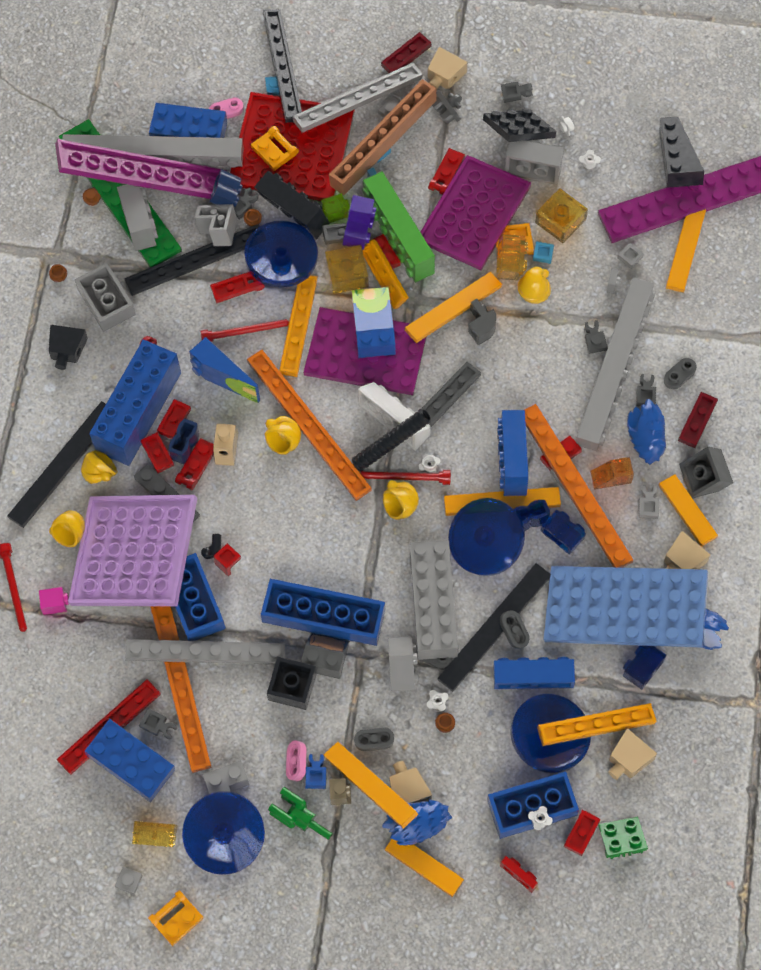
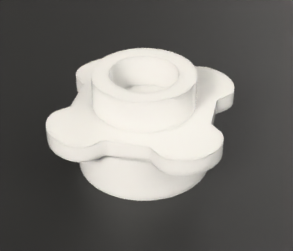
M561 116L559 128L567 136H570V132L574 130V124L569 117L564 118Z
M588 150L585 155L579 157V161L585 168L593 169L596 164L600 163L601 158L596 156L593 150Z
M424 454L422 463L419 464V470L436 473L440 459L433 455Z
M431 690L427 707L441 712L446 709V700L449 698L448 694Z
M544 806L528 814V818L532 820L535 830L539 831L546 825L552 824L553 820L548 816L547 808Z

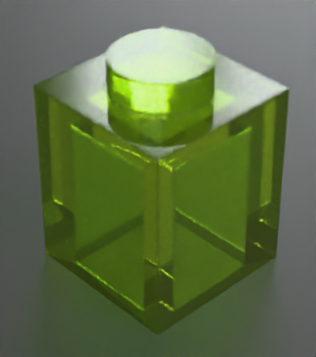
M342 193L321 200L322 211L330 223L348 217L350 204L347 199L344 200Z

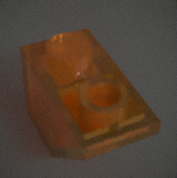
M630 457L610 460L590 471L594 490L630 484L634 476Z

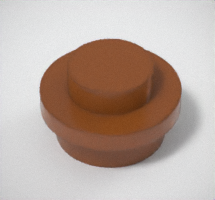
M89 188L83 193L84 202L90 206L97 205L101 199L100 194L95 188Z
M249 209L244 214V222L248 226L252 227L260 224L262 221V215L256 209Z
M60 264L53 265L49 270L50 279L54 282L64 281L68 274L67 269Z
M450 713L439 714L435 720L436 728L443 733L452 731L455 727V718Z

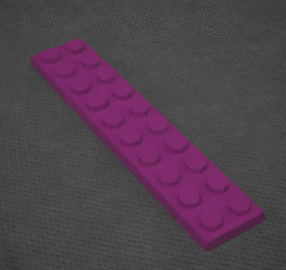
M57 139L55 143L60 173L210 199L215 179L221 171L218 168Z
M761 156L705 174L703 185L666 187L598 210V216L611 243H615L683 220L687 215L705 209L707 212L760 194Z

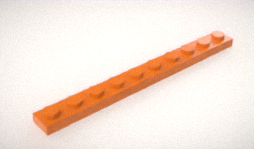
M260 350L249 357L247 363L290 418L298 424L301 432L355 501L371 492L372 488L266 353Z
M537 404L524 409L527 429L612 566L623 568L633 563L630 553Z
M150 606L158 639L180 641L171 606ZM164 662L191 771L194 773L212 768L185 662Z

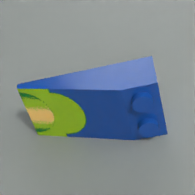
M389 287L352 290L358 358L396 355Z
M206 337L189 351L190 362L193 366L192 370L197 376L201 375L209 382L256 403L260 402L258 384Z

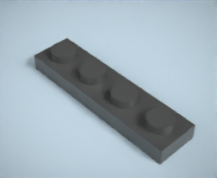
M466 362L421 408L429 413L431 417L429 425L431 427L481 376V372L469 362Z
M149 464L145 465L134 475V479L151 495H180ZM196 510L193 522L200 517Z

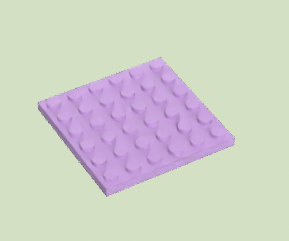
M195 495L90 496L85 518V530L80 542L68 604L71 606H178L197 497Z

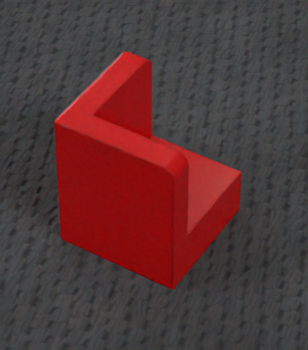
M228 543L213 556L215 565L228 577L231 575L230 569L241 559V555Z

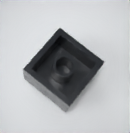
M277 656L267 690L268 701L307 710L317 675L316 666Z

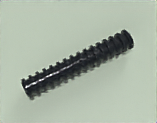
M419 409L418 412L405 419L396 428H393L383 437L376 440L374 444H370L361 453L352 457L354 467L359 471H363L369 465H372L373 462H376L386 453L399 446L400 443H403L404 440H407L427 424H430L431 417L429 413L424 409Z

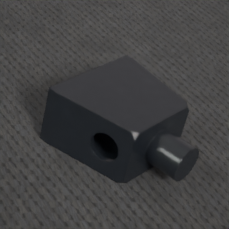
M50 325L49 354L52 360H56L55 368L65 370L67 362H78L88 339L85 329Z

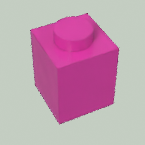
M62 587L39 590L40 609L43 615L67 612L66 605H69V595L64 592Z

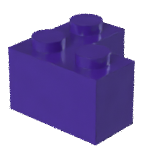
M353 195L342 243L343 246L364 250L365 243L369 244L371 233L368 232V228L372 229L376 213V207H373L374 199Z

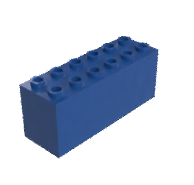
M144 339L142 340L89 433L95 450L105 453L113 460L130 466L142 445L140 440L147 436L181 375L177 353Z

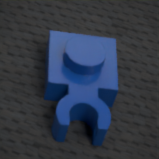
M320 754L319 761H314L313 755H309V765L311 767H306L305 789H326V767H322L324 764L323 754Z

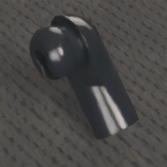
M212 534V545L201 550V555L205 559H212L221 549V534Z

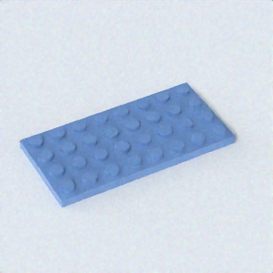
M551 566L544 630L545 642L703 648L708 570Z

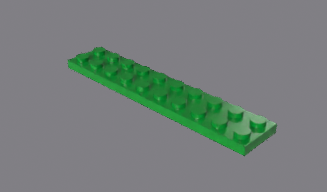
M89 119L63 133L71 135H100ZM63 134L58 136L59 139L62 140ZM86 177L92 187L98 191L102 201L132 242L117 187L126 184ZM149 203L158 238H155L156 246L138 250V252L151 268L182 252V249Z

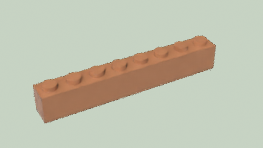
M422 79L329 174L330 186L344 196L366 174L367 170L437 101L436 88Z

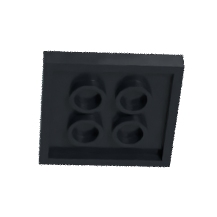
M528 108L519 111H491V113H484L483 121L508 142L556 137L557 131Z

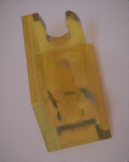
M134 821L132 844L174 847L178 825Z

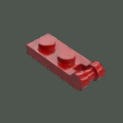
M449 148L433 179H431L428 189L432 191L437 190L443 195L464 161L465 154Z
M252 270L211 284L210 288L216 304L252 291L264 289L265 285L260 280L261 275L259 271Z
M202 438L199 439L183 468L177 474L175 483L183 484L189 490L195 488L214 455L213 443ZM187 474L192 476V478H186Z

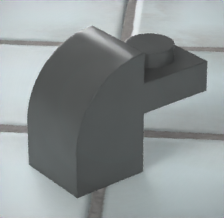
M475 299L471 302L470 311L476 319L468 323V332L477 345H480L489 340L495 333L496 313L494 309L488 312L486 306L480 303L478 299Z

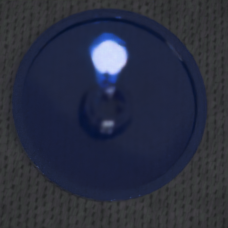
M273 221L258 227L249 236L244 251L245 263L251 275L259 282L271 287H291L303 282L312 274L317 265L318 248L314 237L301 225L289 221Z
M493 498L474 500L466 504L455 515L449 529V548L455 561L466 571L479 576L500 574L517 561L523 550L525 531L522 520L518 513L503 501Z
M556 694L533 696L518 708L512 719L510 735L513 747L526 764L538 771L545 773L568 771L584 758L589 749L591 737L542 746L537 726L582 717L585 714L574 702Z
M218 791L205 795L193 804L183 823L182 838L188 856L197 866L213 874L226 875L245 869L257 858L264 843L265 828L259 810L248 798L235 792Z

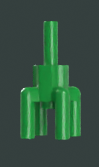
M283 787L280 791L281 798L292 806L286 813L272 803L268 808V811H270L269 815L291 829L297 826L305 832L308 828H311L329 840L333 833L314 821L316 814L307 809L306 801L286 787Z

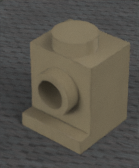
M346 778L329 779L331 805L351 804L350 783H346Z

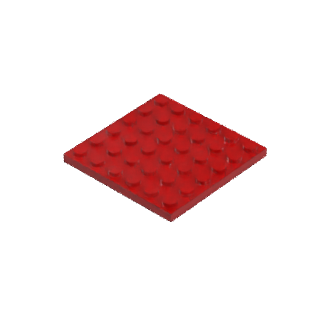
M250 92L239 138L243 140L242 166L231 167L230 173L241 178L240 184L243 185L242 188H251V190H256L254 186L267 171L272 174L277 173L284 179L283 182L286 184L290 182L296 187L298 193L304 192L311 200L334 203L336 190L330 186L329 174L344 159L355 109L302 133L294 122L285 123L280 96ZM300 100L302 112L321 104ZM273 126H276L280 130L279 133L299 150L296 156L275 171L251 148V144L266 134ZM275 138L271 139L284 154L287 152Z

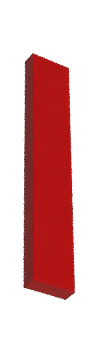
M146 679L58 757L57 761L70 775L73 774L89 759L85 754V750L109 719L124 728L157 699L161 693Z

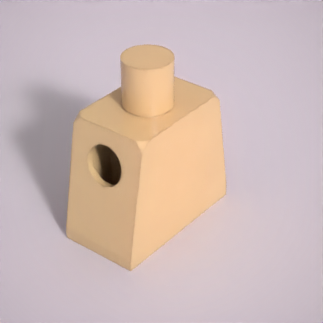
M439 47L428 67L429 84L434 86L436 90L439 86L450 89L467 73V61Z
M216 425L213 447L216 465L234 466L238 440L236 425Z
M682 531L667 552L664 563L668 565L666 569H700L709 561L710 554Z
M627 728L610 755L609 760L614 766L608 773L615 780H618L623 773L632 778L653 762L657 753Z
M404 761L393 764L396 774L389 777L391 789L407 803L432 800V793L417 768L407 770Z

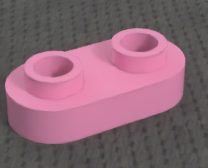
M230 98L212 104L209 109L226 111L227 119L241 115L244 107L241 99Z
M296 740L292 741L287 748L286 776L289 780L298 782L306 774L307 751L306 745Z

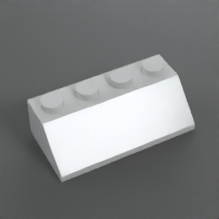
M375 382L361 386L358 389L359 406L390 431L415 413L412 409L405 408L397 397L389 395L382 385L378 386ZM427 424L416 434L404 440V442L416 451L430 436V425Z

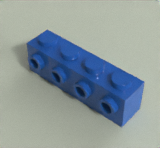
M526 657L518 658L517 660H509V658L494 660V689L574 688L575 685L574 659H569L568 657H559L553 660H549L548 657H540L537 660H529Z

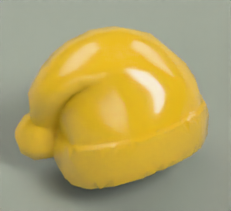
M538 266L533 267L519 280L518 292L525 301L538 304L548 299L551 294V285L547 280L549 276L548 270Z
M280 416L275 420L268 419L265 422L268 428L265 432V440L271 450L278 454L286 455L297 448L301 440V431L293 419L287 416Z
M98 450L88 452L81 466L82 476L89 484H95L100 481L108 482L111 480V477L118 473L113 461L105 453Z
M390 480L387 483L388 489L383 493V505L386 513L395 520L408 518L417 509L419 502L418 493L408 482L397 483L394 480Z
M68 510L60 514L53 521L49 528V533L61 545L75 547L80 542L85 530L83 516L77 511Z

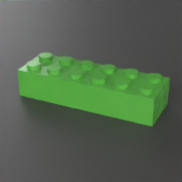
M383 171L364 179L362 188L364 197L374 199L373 207H376L374 221H378L381 233L388 237L390 246L396 250L398 259L406 267L405 271L408 277H412L416 283L435 274V255Z

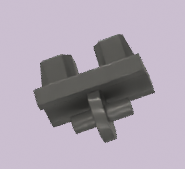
M438 90L436 92L437 101L432 106L437 112L443 107L447 108V110L440 114V117L446 124L454 119L457 122L461 120L453 107L461 108L460 102L462 97L459 94L453 95L449 93V100H447L442 92Z

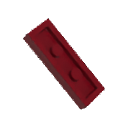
M419 32L381 62V66L388 73L407 66L432 47V42Z
M700 392L678 438L679 442L696 448L718 402V398Z

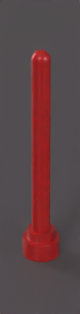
M283 319L216 332L206 329L201 330L200 333L202 340L206 337L213 342L214 339L286 327L289 325V321Z
M443 470V472L439 471V473L360 472L364 479L439 481L443 485L451 484V470Z
M10 543L0 544V559L3 560L19 630L25 632L27 625L10 559L13 551Z

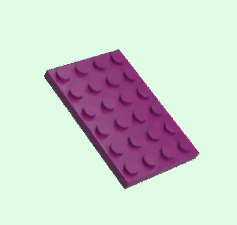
M467 155L420 233L431 249L482 271L495 249L496 243L502 237L505 228L509 225L531 188V182Z
M320 307L303 373L304 376L358 386L375 382L378 386L382 385L387 391L414 396L427 337L415 343L405 331V327L411 323L393 320L396 355L358 358L354 313Z

